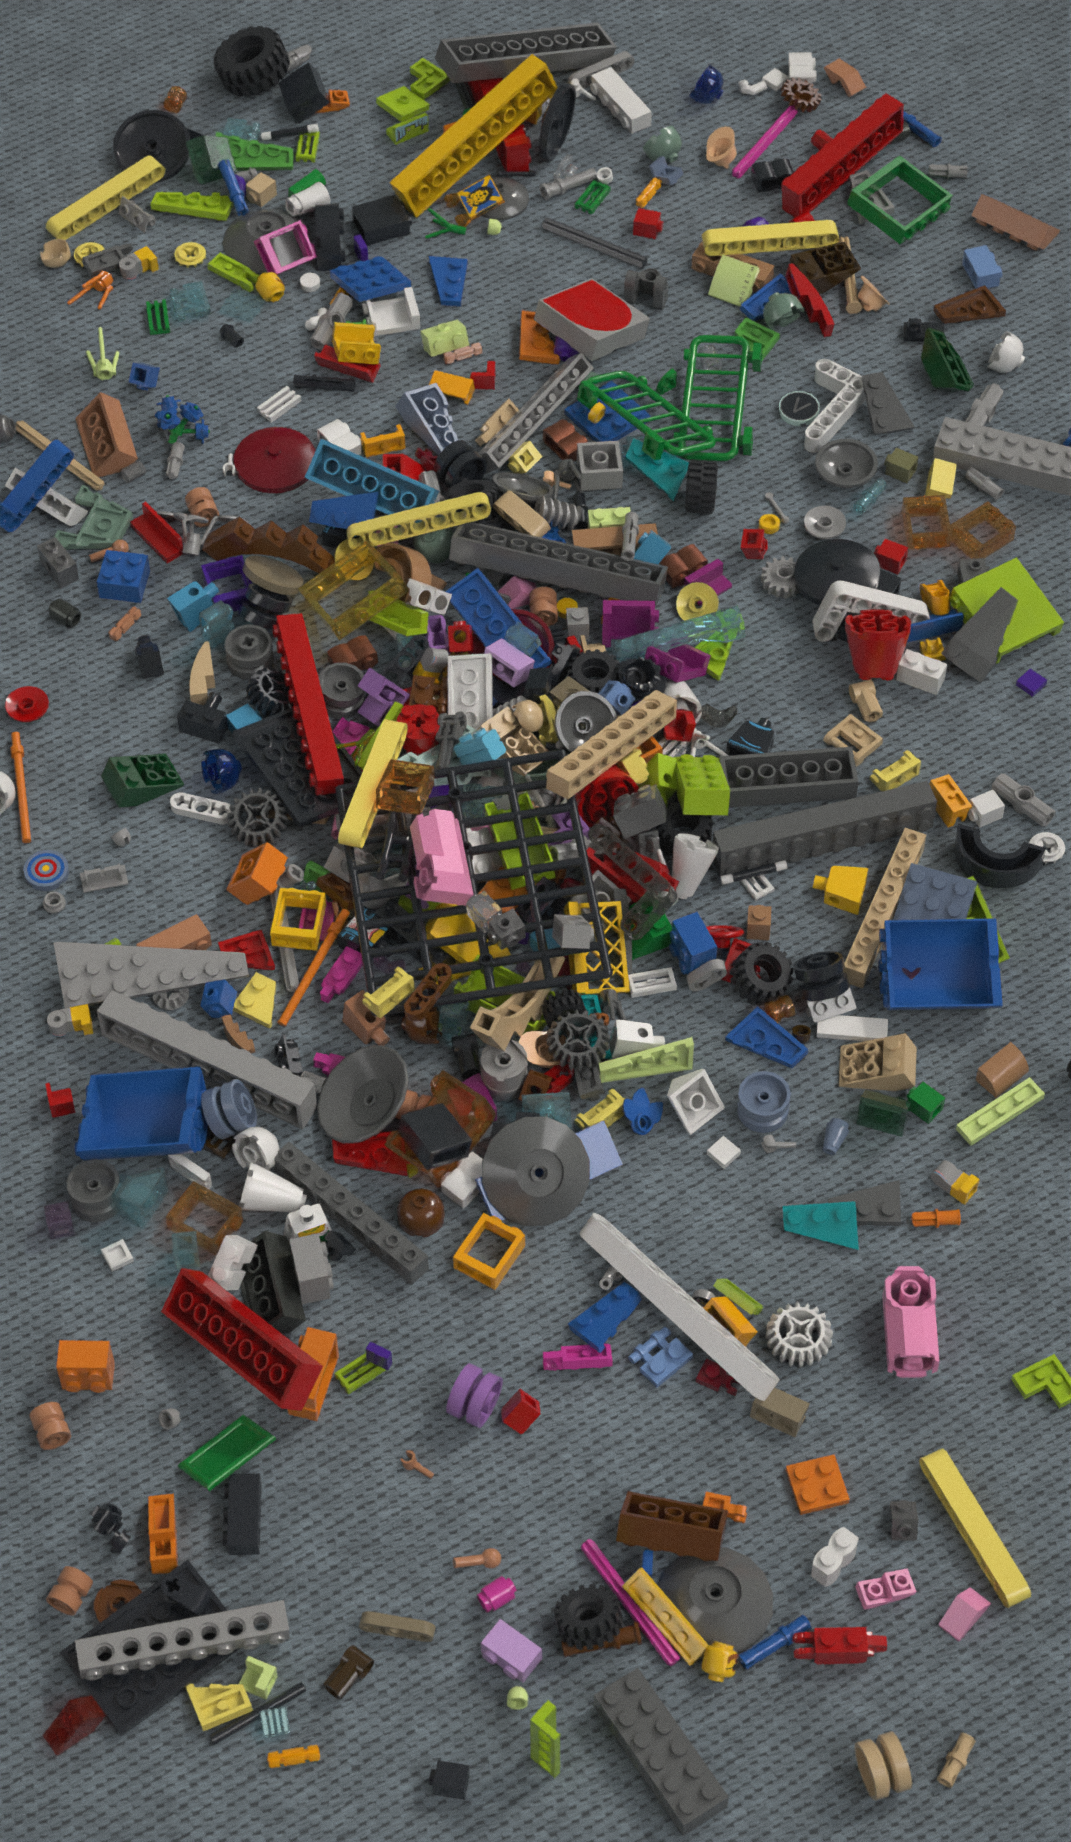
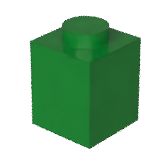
M922 1082L917 1088L914 1086L906 1096L908 1099L906 1108L927 1124L944 1108L945 1097L925 1082Z

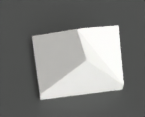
M699 1069L672 1079L667 1096L689 1135L725 1108L705 1069Z

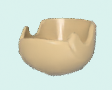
M54 239L43 245V253L40 252L43 264L51 268L64 266L71 256L68 243L63 239Z
M524 700L512 706L513 709L516 708L513 715L517 717L520 725L525 730L536 732L542 727L543 712L536 702Z

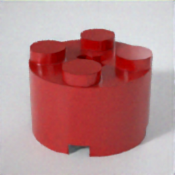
M417 704L406 705L401 709L397 722L407 723V735L402 746L406 749L407 753L412 752L419 756L440 744L435 739L440 725H438L439 714L434 706Z

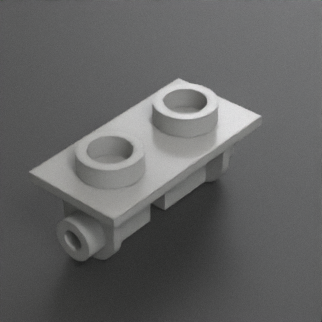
M122 196L118 211L119 215L143 233L146 232L147 226L155 225L156 220L153 215L148 214L146 211L144 212L133 200H128Z
M118 863V865L104 867L105 869L102 870L100 868L84 870V872L80 873L83 892L128 885L125 865Z
M849 987L846 992L834 998L821 1001H807L808 1008H806V1013L808 1017L812 1016L813 1022L816 1023L857 1009Z

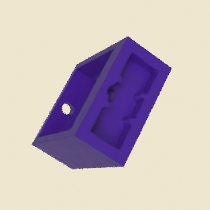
M242 555L201 565L205 586L213 580L237 574L241 575L245 586L243 589L215 595L211 598L216 616L239 611L242 602L248 601L245 593L248 585L252 584V581L247 578L242 570L245 563Z

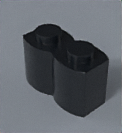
M784 158L776 159L772 162H757L751 166V178L758 192H767L775 188L782 189L781 185L784 179L794 173L789 159Z

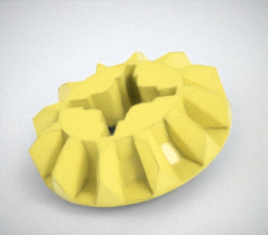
M88 242L81 244L74 251L75 261L80 263L81 267H84L82 263L84 256L89 255L90 252L93 254L105 249L98 243Z
M184 243L175 250V260L179 262L180 266L186 265L189 268L190 265L196 267L197 263L203 264V260L206 259V250L198 243Z

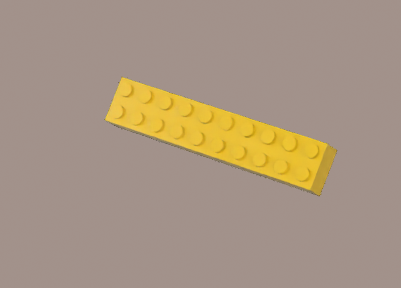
M531 54L389 182L399 201L403 202L407 211L416 218L420 216L554 95L558 87L546 63Z

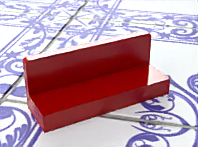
M324 345L321 353L315 352L314 354L318 365L371 383L374 382L381 367L380 363L340 362L334 347Z
M146 501L143 502V514L130 521V527L168 564L183 555L182 538Z

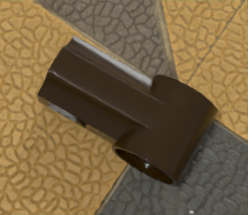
M351 1645L342 1655L338 1667L323 1683V1687L333 1697L341 1700L358 1679H363L370 1672L375 1662L374 1659L355 1645Z

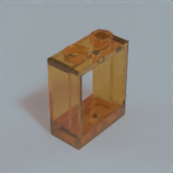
M945 495L903 497L901 513L908 549L950 547L952 532ZM939 516L941 532L913 533L910 517Z
M987 501L952 523L948 539L969 558L985 559L1014 540L1016 525L1012 520L1006 518L997 507H994ZM986 521L1000 534L982 544L969 530Z
M390 759L376 789V808L420 815L434 786V766ZM391 783L419 788L417 792L390 789Z
M193 1181L166 1215V1223L169 1230L216 1255L225 1235H231L234 1230L237 1231L241 1227L243 1216L240 1206ZM199 1202L229 1217L213 1239L184 1224Z

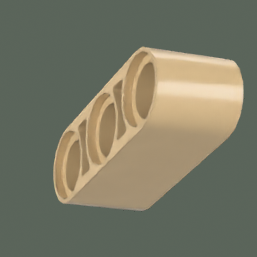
M510 490L493 504L495 511L520 533L542 538L551 529L548 522Z

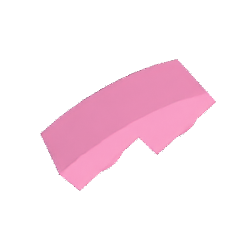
M908 1569L886 1572L881 1578L860 1581L855 1586L864 1610L892 1603L916 1593Z

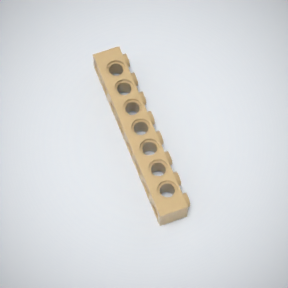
M657 690L646 696L642 701L632 706L611 724L605 726L603 730L592 736L584 744L578 746L572 753L565 756L554 766H551L546 773V789L566 799L571 798L676 718L677 700Z
M908 828L904 829L844 963L845 969L843 972L847 973L849 984L860 988L864 987L883 942H879V929H884L885 920H893L910 865L911 863L918 865L924 851L926 834Z

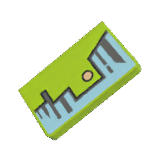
M423 113L386 128V134L397 145L429 131L428 115Z

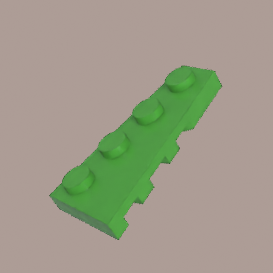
M216 132V171H220L218 163L222 160L226 162V159L230 161L233 171L249 170V167L256 170H293L292 148L274 144H262L256 140L249 141L240 139L238 136H226L223 133Z

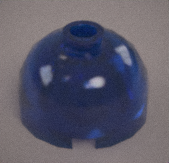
M709 64L689 97L700 104H709L715 98L719 100L725 91L722 89L724 78L721 72Z
M212 749L205 751L202 756L206 755L205 761H201V769L205 783L210 781L215 789L211 790V793L219 794L232 789L237 784L242 771L240 761L227 750Z

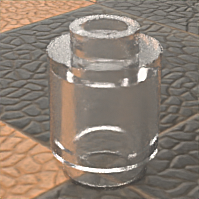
M705 345L698 351V353L719 354L714 345ZM698 357L703 370H722L721 358Z

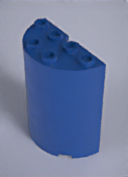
M996 919L885 920L884 929H879V942H883V946L880 952V959H878V971L882 972L879 989L880 994H883L884 1008H887V1010L1002 1008Z
M189 1067L91 1075L89 1085L86 1086L85 1090L86 1102L82 1105V1115L85 1119H82V1123H79L78 1126L79 1139L75 1143L76 1156L84 1161L94 1159L107 1160L189 1154L201 1151L205 1144L208 1123L202 1108V1093L206 1090V1085L201 1068Z

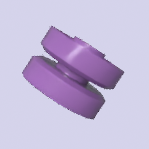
M471 1363L467 1364L453 1385L447 1401L446 1413L459 1419L466 1415L467 1423L481 1428L488 1420L498 1401L503 1378L490 1372L483 1376V1369Z

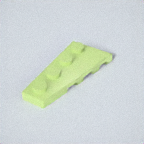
M690 1037L599 1063L601 1081L603 1083L693 1069V1038Z

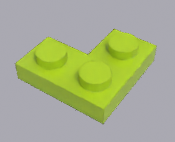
M424 58L410 66V73L419 78L410 85V90L423 100L450 81L443 70Z
M1055 1354L1012 1375L1011 1380L1024 1399L1046 1389L1059 1409L1071 1403V1377Z

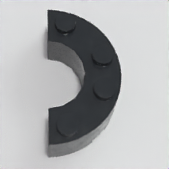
M339 203L315 204L318 271H330L342 266V262H345V250H341L340 234H344V222H341L344 221V209L340 208Z
M551 668L530 669L527 681L516 687L499 680L492 674V696L498 701L492 709H497L498 706L503 705L505 702H510L513 698L517 699L518 696H523L527 700L541 704L540 696L545 694L548 697L553 680Z
M958 823L954 845L955 858L963 872L969 877L974 876L978 883L993 888H1012L1030 881L1041 869L1046 851L1045 847L1024 842L1021 848L1015 852L1008 854L995 853L982 844L980 829Z

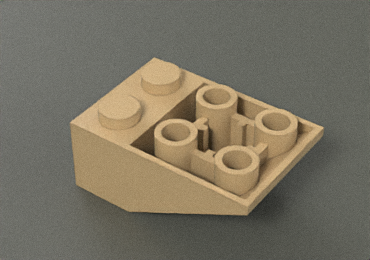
M508 706L476 730L478 731L482 728H485L486 731L496 729L500 737L499 740L503 742L506 748V753L496 760L548 751L532 732L525 730L520 725L517 717L513 715V711ZM544 761L511 767L513 771L525 776Z
M906 1033L841 1046L839 1087L886 1091L913 1088L916 1079L917 1047Z

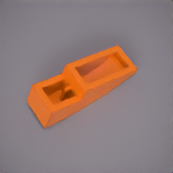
M174 1494L148 1496L152 1575L170 1573L178 1567Z

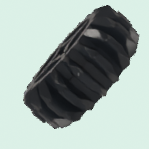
M273 667L270 670L264 668L263 670H258L249 680L246 687V698L250 700V705L255 706V711L259 710L262 712V715L265 714L269 717L294 706V703L289 701L288 691L290 687L285 685V673L282 670L276 671Z

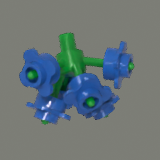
M166 395V397L162 398V402L156 403V405H161L162 409L155 413V417L158 420L157 426L164 430L169 429L168 432H171L168 443L173 444L177 441L178 436H182L183 433H195V440H201V444H204V438H208V433H210L208 425H204V419H201V423H195V429H185L188 421L196 422L200 417L204 416L196 404L186 402L185 405H180V414L183 417L180 422V418L177 417L176 413L178 408L177 402H180L181 399L174 400V396Z

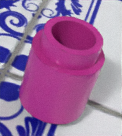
M500 1576L481 1588V1592L476 1596L483 1609L488 1613L491 1610L496 1611L515 1599L514 1592L517 1589L509 1577L505 1579L503 1576Z

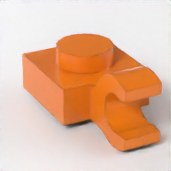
M706 1492L703 1506L728 1510L727 1517L735 1522L745 1523L747 1516L746 1506L731 1504V1496Z

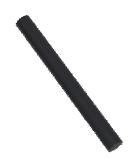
M300 1682L257 1707L252 1712L245 1714L209 1735L213 1745L262 1718L261 1712H265V1715H267L268 1711L272 1712L306 1692L305 1686Z

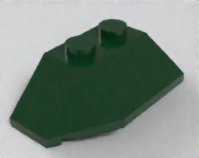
M928 327L925 332L921 360L925 371L931 379V384L939 390L969 392L974 384L960 355L953 345L946 340L944 332Z

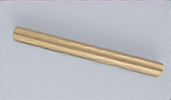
M24 421L16 422V431L42 451L51 443V441ZM75 459L66 468L94 490L101 491L103 489L104 481Z

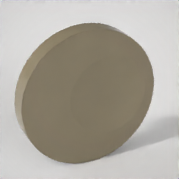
M258 555L249 556L246 558L242 568L244 574L252 582L275 593L294 595L300 592L303 585V578L296 570L273 558Z

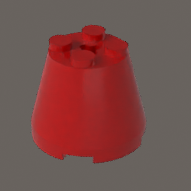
M883 609L860 610V615H848L845 619V631L854 671L859 674V679L881 678L882 680H892L894 674L898 671L899 663L909 638L911 620L906 615L901 618L892 615V611Z
M614 764L575 794L579 815L588 827L593 828L594 824L601 817L613 816L615 801H617L618 797L627 793L629 795L636 793L639 787L631 776Z

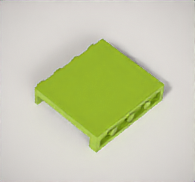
M1017 557L953 587L950 595L952 607L957 609L959 613H963V622L965 624L1000 587L1018 599L1011 622L1007 625L1004 633L1002 646L1000 645L996 655V664L999 663L1001 656L1048 633L1052 636L1059 634L1064 624V621Z

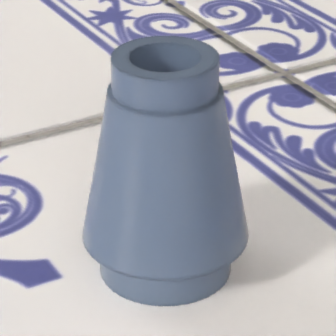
M832 1118L827 1123L823 1152L836 1155V1152L849 1133V1124L838 1118Z

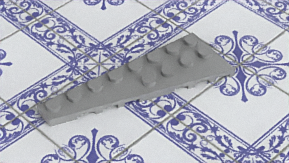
M54 942L65 1008L88 1004V1006L102 1004L112 990L119 994L124 993L130 998L202 986L207 982L224 979L230 981L249 977L245 953Z

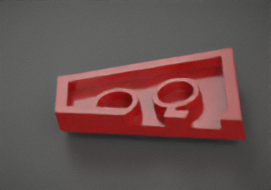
M398 1131L379 1133L357 1143L343 1144L332 1139L334 1163L408 1176L405 1144Z

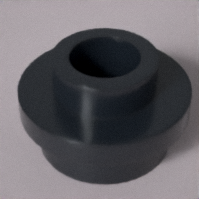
M124 1529L121 1533L116 1531L108 1544L112 1546L110 1549L112 1553L115 1551L120 1554L130 1540L131 1536L126 1534L127 1530Z

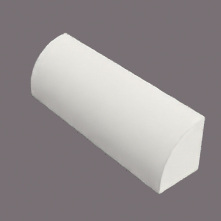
M14 468L5 486L13 490L26 473ZM51 488L36 505L69 526L79 523L88 513L87 510Z

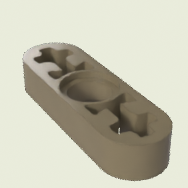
M371 1611L363 1612L359 1623V1628L365 1632L423 1642L433 1641L436 1628L434 1624L428 1621Z

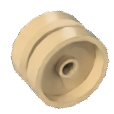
M890 1731L878 1735L876 1744L871 1739L855 1743V1755L859 1771L866 1789L873 1800L888 1797L890 1787L896 1793L911 1789L912 1778L907 1758L894 1732Z

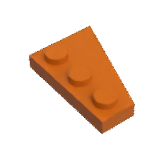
M522 310L520 317L519 360L559 364L560 357L554 353L555 345L553 340H550L549 330L534 321L536 312Z

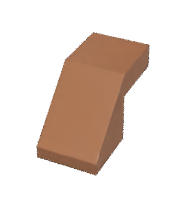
M840 58L824 67L831 83L834 84L840 80L848 97L866 88L859 72Z

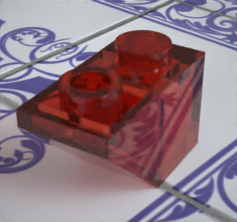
M92 1695L71 1699L44 1732L43 1737L56 1756L60 1755L91 1734L106 1715Z

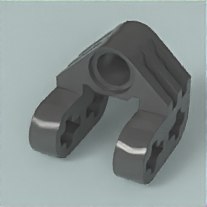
M648 268L641 272L627 270L624 282V300L635 304L638 293L641 291L644 294L653 295V308L663 310L668 299L667 277H663L654 268Z

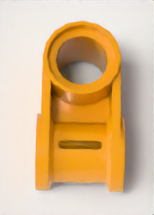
M938 580L937 583L929 585L920 584V596L931 610V613L935 615L948 614L950 612V592L944 585V582Z

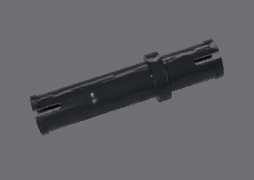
M294 374L293 388H311L312 391L326 389L354 392L355 379L317 377V374H312V376Z

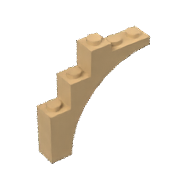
M563 956L550 958L554 978L557 977L565 960ZM541 960L535 961L522 983L544 980ZM551 988L513 994L501 1006L492 1010L480 1006L470 1027L471 1030L484 1043L505 1051L513 1034L521 1037L529 1021L535 1023L536 1020H540L542 1016L541 1006L544 1005L543 1001L547 998Z

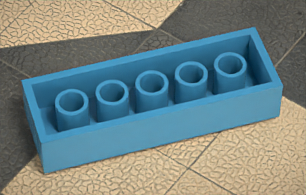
M323 439L320 440L304 477L345 496L379 492L376 509L388 515L433 504L439 493L437 489ZM416 520L415 523H420L423 520Z

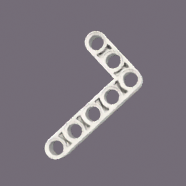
M820 359L816 362L814 380L817 384L837 395L805 431L804 447L812 453L818 452L822 446L827 444L866 400L862 376L828 359Z
M836 581L828 589L812 622L816 639L826 642L834 637L847 611L860 614V610L867 609L890 610L892 615L901 618L906 615L911 620V624L930 620L927 605L923 601L845 581Z

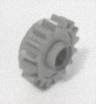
M782 556L779 561L773 558V563L767 561L766 567L762 568L761 583H763V589L768 590L769 595L773 594L776 598L787 599L788 597H796V594L800 593L794 578L796 562H793L792 557L789 560H785L784 556Z

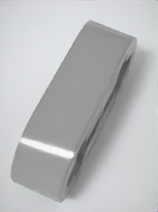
M720 959L710 960L687 975L689 989L691 991L704 990L725 977L727 971L724 961Z

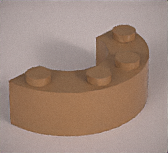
M386 543L370 553L376 569L393 575L397 574L398 581L395 593L392 596L393 598L403 602H411L410 588L407 587L408 579L410 578L431 586L432 574L426 558L420 552L396 543ZM428 590L421 592L419 595V603L421 605H426L430 594Z

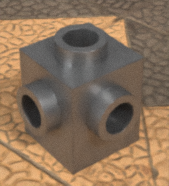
M514 909L503 914H497L489 921L488 936L493 944L497 943L501 950L506 947L515 946L526 937L525 925Z

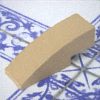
M209 641L204 642L200 648L190 675L191 702L204 705L208 698L207 689L215 688Z

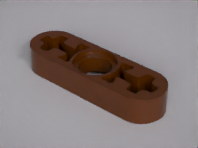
M439 963L434 965L405 1002L404 1009L407 1019L414 1022L422 1020L452 982V971L447 964ZM443 973L446 974V976H440L439 979H438V977H437V974H438V975H442ZM428 988L435 991L431 996H424L422 994ZM419 1006L420 1010L411 1011V1008L416 1009Z

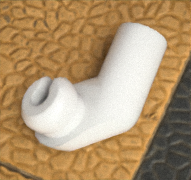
M742 80L738 83V90L742 94L756 95L767 89L764 81L754 85H748L747 80Z

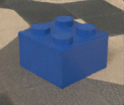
M106 550L97 579L99 598L141 603L150 574L148 555Z
M698 912L672 921L669 949L672 956H677L680 961L679 967L683 974L688 975L708 961L717 958V945Z

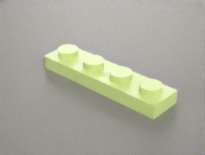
M1029 1077L958 1123L956 1130L972 1146L1043 1100L1045 1093Z

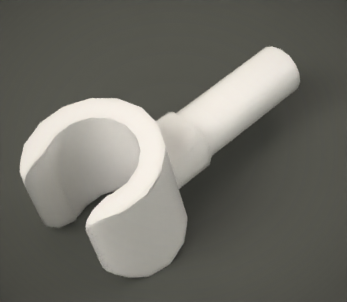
M229 454L228 463L223 465L224 476H226V472L229 470L232 471L233 476L236 475L233 454Z

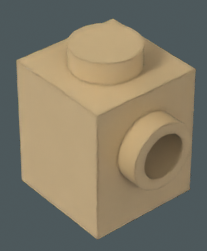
M262 172L246 184L247 199L249 202L255 203L260 207L277 195L276 181Z

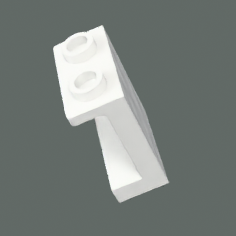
M412 287L404 288V297L371 302L369 299L362 303L363 314L368 315L366 324L374 325L375 327L374 336L420 329V314Z

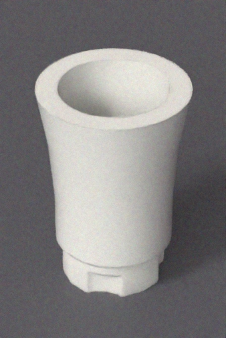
M317 182L311 187L285 200V207L292 217L315 211V204L330 203V196L326 187L321 182Z

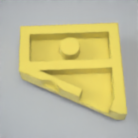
M256 972L235 1000L233 1011L270 1029L272 1027L276 981Z
M189 1684L186 1686L187 1693L203 1731L253 1711L243 1684H230L228 1686L210 1684L209 1687H194V1684Z

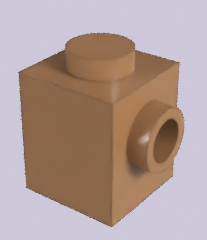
M749 905L746 939L769 940L771 907Z

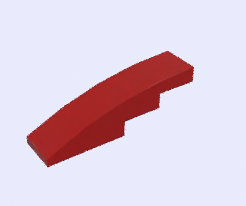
M793 263L789 264L785 277L791 294L797 297L805 308L810 323L818 322L823 338L831 336L835 323L826 304L806 276Z

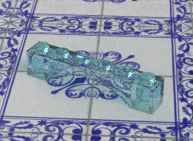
M738 605L614 641L616 658L620 663L622 660L638 659V657L644 659L648 646H653L666 652L672 648L693 642L717 641L728 643L746 637L745 625Z

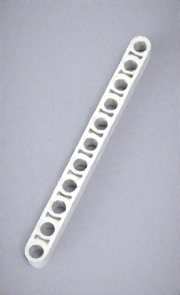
M593 1213L580 1231V1236L757 1399L765 1401L779 1382L778 1376L608 1220L599 1214Z

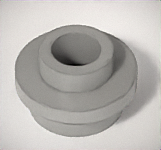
M50 892L43 900V907L49 913H59L66 906L65 898L59 892Z

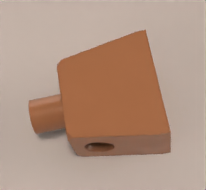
M361 990L344 1003L342 1021L364 1044L374 1040L377 1045L384 1046L390 1040V1037L384 1031L386 1019L384 1016L380 1019L378 1016L374 1017L371 1015L370 1009L362 1002L365 991Z

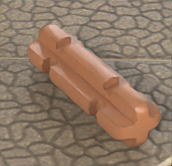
M477 342L471 344V347L465 346L453 350L454 352H446L443 354V358L446 364H451L455 362L454 360L460 361L472 357L473 354L474 356L481 354L482 347Z
M135 606L131 607L128 614L126 613L115 624L116 627H112L108 632L109 638L118 641L122 634L135 623L134 620L137 621L141 617L140 609H137Z

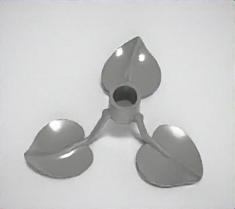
M156 511L163 519L175 518L182 522L184 542L182 553L192 556H199L200 546L204 545L207 535L215 522H230L237 518V516L230 515L214 516L202 539H200V534L193 533L194 522L208 523V519L192 514ZM190 521V532L187 534L186 522Z

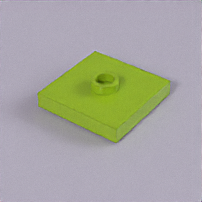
M405 86L376 97V104L401 122L428 111L430 107L429 103Z

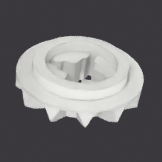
M1042 832L1036 834L1030 840V844L1041 847L1044 845L1046 848H1051L1050 853L1047 850L1045 851V865L1048 862L1055 864L1058 859H1062L1065 852V844L1059 836L1049 832Z

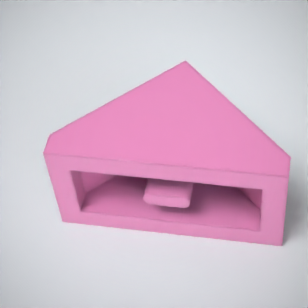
M514 575L498 592L510 596L511 600L507 605L510 609L528 605L529 593L537 587L535 583Z
M970 1587L956 1596L938 1626L960 1641L991 1603Z

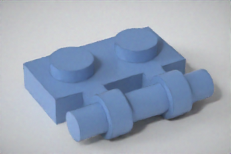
M665 1326L660 1331H654L650 1335L649 1340L643 1345L639 1344L636 1346L634 1352L628 1356L632 1364L637 1363L640 1359L645 1363L640 1367V1372L656 1388L693 1358V1353L677 1338L670 1343L665 1340L671 1334L670 1330ZM658 1346L661 1350L652 1357L649 1352Z

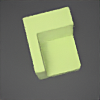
M248 1656L245 1661L247 1669L239 1684H243L246 1692L266 1700L278 1677L276 1667Z

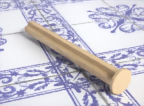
M840 237L838 243L845 241L851 251L849 238ZM854 274L844 280L847 297L846 311L850 314L859 313L862 310V304L858 299Z

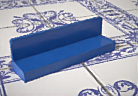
M955 609L950 610L945 615H929L930 620L911 624V631L907 642L959 631L962 628L964 615L962 612L956 613Z

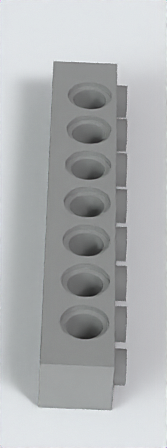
M582 353L568 358L480 450L479 454L487 462L486 474L499 469L594 369Z
M284 1600L79 1639L75 1640L81 1679L97 1680L102 1675L110 1673L122 1675L136 1668L148 1670L155 1667L156 1664L174 1665L187 1658L200 1660L213 1653L225 1655L233 1652L234 1649L244 1648L245 1650H251L264 1643L272 1645L285 1642V1639H290V1632ZM258 1623H265L268 1625V1628L259 1631L255 1629V1626ZM233 1628H239L242 1630V1633L232 1636L229 1634V1631ZM207 1633H214L216 1638L206 1641L203 1639V1636ZM181 1638H188L190 1640L189 1644L185 1646L178 1645L177 1641ZM155 1643L164 1645L159 1651L150 1649ZM129 1648H135L138 1650V1652L133 1656H127L124 1654L125 1651ZM103 1653L112 1655L107 1661H100L98 1659Z

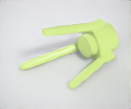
M99 327L101 359L95 364L89 350L86 351V354L92 366L94 376L100 380H107L116 375L119 351L115 352L112 364L108 359H105L103 331Z

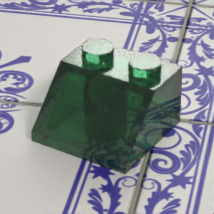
M203 135L186 141L195 177L201 185L223 178L218 167V163L222 160L226 162V159H228L233 172L238 173L227 137Z
M865 1090L860 1098L856 1125L903 1137L910 1114L911 1102L900 1097L887 1096L878 1091Z

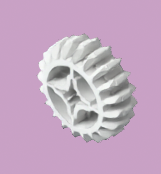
M797 1302L793 1308L788 1303L785 1310L779 1307L777 1314H772L770 1321L767 1323L766 1340H769L768 1348L773 1349V1356L780 1355L781 1363L788 1359L790 1367L794 1364V1361L798 1362L800 1368L803 1366L804 1361L809 1366L813 1364V1359L819 1362L822 1355L826 1356L828 1348L832 1345L833 1331L830 1329V1321H826L825 1313L818 1314V1307H815L813 1310L809 1309L810 1305L808 1303L805 1307H800L799 1302ZM783 1326L787 1328V1334L784 1339H782L779 1333ZM816 1329L819 1339L814 1343L811 1335L812 1331Z

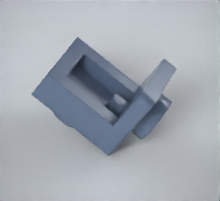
M660 156L649 166L653 178L660 179L662 181L661 184L673 185L684 175L681 168L667 166L663 156Z

